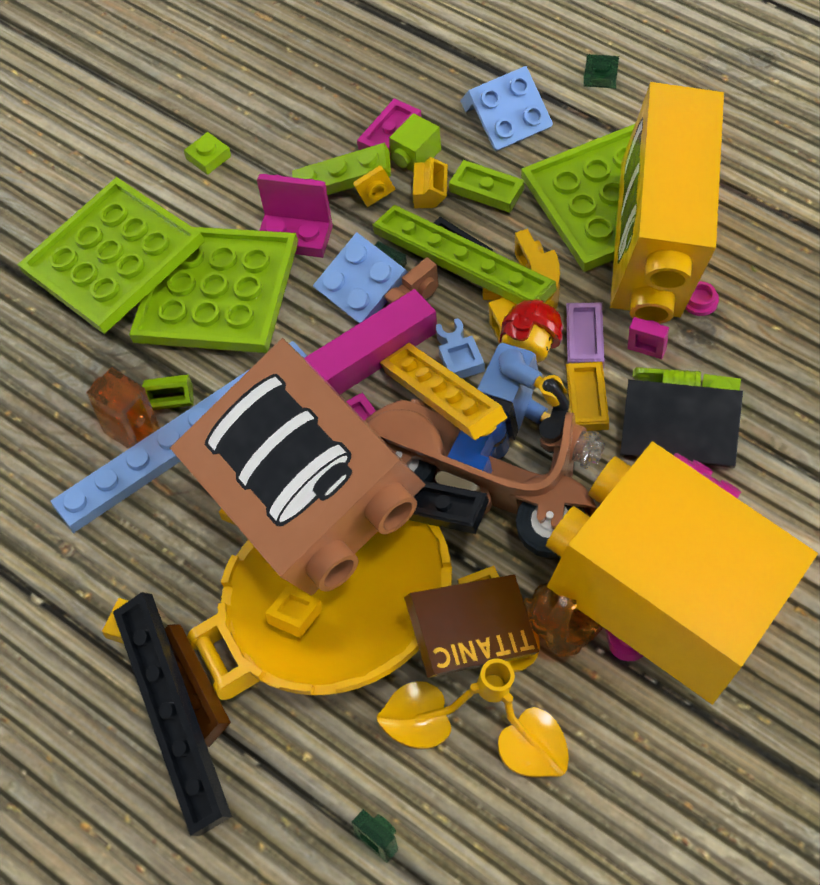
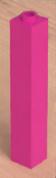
M413 289L304 359L340 395L383 368L380 362L407 343L417 346L436 334V311Z

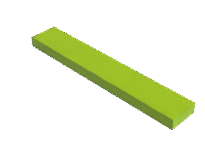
M393 205L372 224L374 234L423 258L428 257L435 264L516 304L524 300L534 299L545 302L557 290L556 281L397 205Z

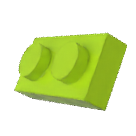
M466 160L462 161L449 182V192L509 213L525 189L523 179Z

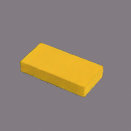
M603 362L566 364L570 411L575 414L576 424L585 427L586 431L609 430Z

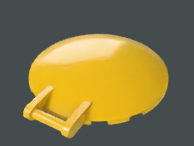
M408 520L402 527L392 533L381 534L378 531L355 553L359 559L358 566L346 582L331 591L324 592L318 589L312 595L321 599L322 611L301 638L268 624L265 613L287 585L302 592L304 591L281 578L247 539L236 556L231 555L221 579L223 589L221 603H218L217 607L218 613L192 628L187 635L191 646L199 651L215 681L213 688L218 698L221 700L231 699L259 681L279 690L295 694L330 695L344 693L374 683L405 664L419 651V647L404 597L413 592L451 586L452 562L449 548L439 526ZM224 638L238 664V667L229 672L214 646V643Z

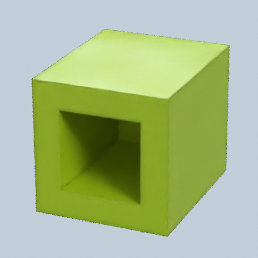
M413 113L389 137L391 160L399 167L407 168L414 172V163L425 162L429 157L434 158L441 151L440 127Z

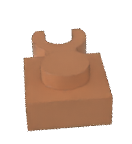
M426 257L402 277V285L389 290L384 298L391 304L413 289L423 298H429L439 286L437 264Z

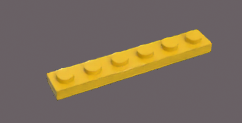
M407 343L380 362L387 375L473 440L491 434L498 424L508 418L499 403L411 343Z

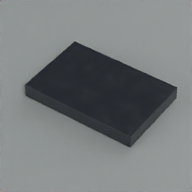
M628 379L620 455L640 457L653 441L672 455L678 453L691 462L696 460L705 465L735 468L743 391Z

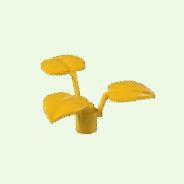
M529 618L538 649H540L537 630ZM539 652L533 656L510 661L498 658L487 661L481 669L477 683H472L465 693L447 707H444V696L436 686L423 681L410 682L395 691L385 707L377 715L379 726L396 742L415 749H430L442 744L451 733V724L446 715L455 712L474 694L478 693L488 702H504L507 719L511 725L501 731L497 745L499 756L506 767L514 773L526 777H561L568 768V747L557 721L549 713L536 707L526 709L519 719L514 714L513 696L509 693L515 678L514 672L523 671L531 666L537 659Z

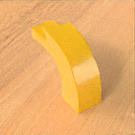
M528 228L515 232V256L520 265L556 281L557 290L545 301L546 304L554 307L556 310L560 295V264L555 250L544 253L542 244L539 240L534 241ZM504 297L489 302V324L498 342L504 317L507 316L513 306L517 305Z

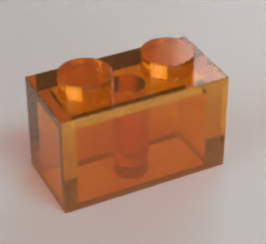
M113 367L102 377L97 378L86 392L103 432L126 448H131L160 429L145 388Z

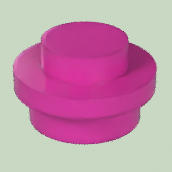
M700 281L685 309L693 315H709L718 307V293L711 284Z

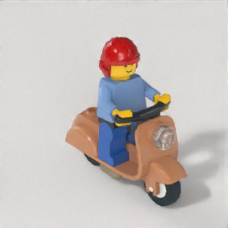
M534 299L518 303L504 317L499 340L501 343L498 344L477 388L499 403L508 417L498 424L491 434L473 440L438 412L432 410L426 403L418 399H411V401L400 400L388 404L375 411L364 421L422 481H433L437 484L486 493L489 503L485 510V515L490 511L492 505L517 514L516 527L518 537L526 549L537 556L553 559L560 556L547 548L546 543L569 509L575 506L589 517L597 509L594 499L588 495V490L572 478L574 461L579 462L580 467L584 469L589 468L591 463L597 465L602 457L605 443L600 441L601 434L599 432L593 431L592 434L588 433L585 427L576 424L575 414L571 413L569 400L564 394L568 392L561 379L556 375L542 378L543 374L538 371L537 363L546 359L550 349L557 348L560 345L563 337V325L560 314L554 307L546 304L543 300ZM534 389H540L547 404L553 406L551 414L547 413L548 408L532 399ZM524 416L540 424V446L545 451L553 453L551 468L547 474L533 473L499 460L509 451V438L515 440Z

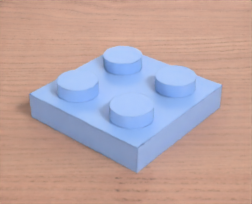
M356 232L313 284V287L356 322L361 323L383 308L388 302L384 298L385 294L392 288L402 285V277L408 271Z

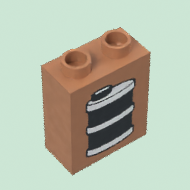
M284 338L279 340L170 447L277 574L311 596L318 589L324 592L331 591L346 582L358 566L359 559L355 553L378 531L381 534H389L402 527L416 510L417 500L414 496L426 485Z

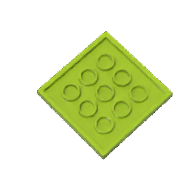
M635 124L521 168V178L583 272L614 260L621 162Z
M116 177L17 265L26 276L105 334L196 251L205 240L199 231Z
M193 227L202 234L205 242L140 301L129 333L132 342L267 353L298 245L296 233Z

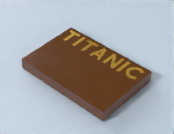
M515 574L413 592L404 597L428 678L482 667L487 661L495 658L510 661L533 656L539 652Z

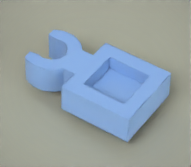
M454 319L455 331L451 333L445 332L441 324L436 325L437 340L442 344L438 346L439 355L444 367L460 378L485 372V363L473 336L464 338L463 323L460 319Z

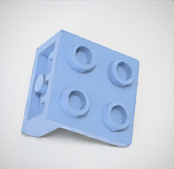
M527 66L468 90L460 100L465 113L473 109L476 110L495 151L549 129L553 125Z

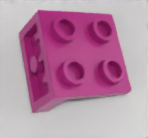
M259 174L257 184L264 210V218L259 231L296 233L298 245L295 254L323 258L333 228L326 183L314 179Z

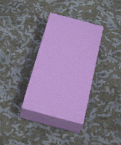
M602 302L566 303L567 364L603 362L604 368Z

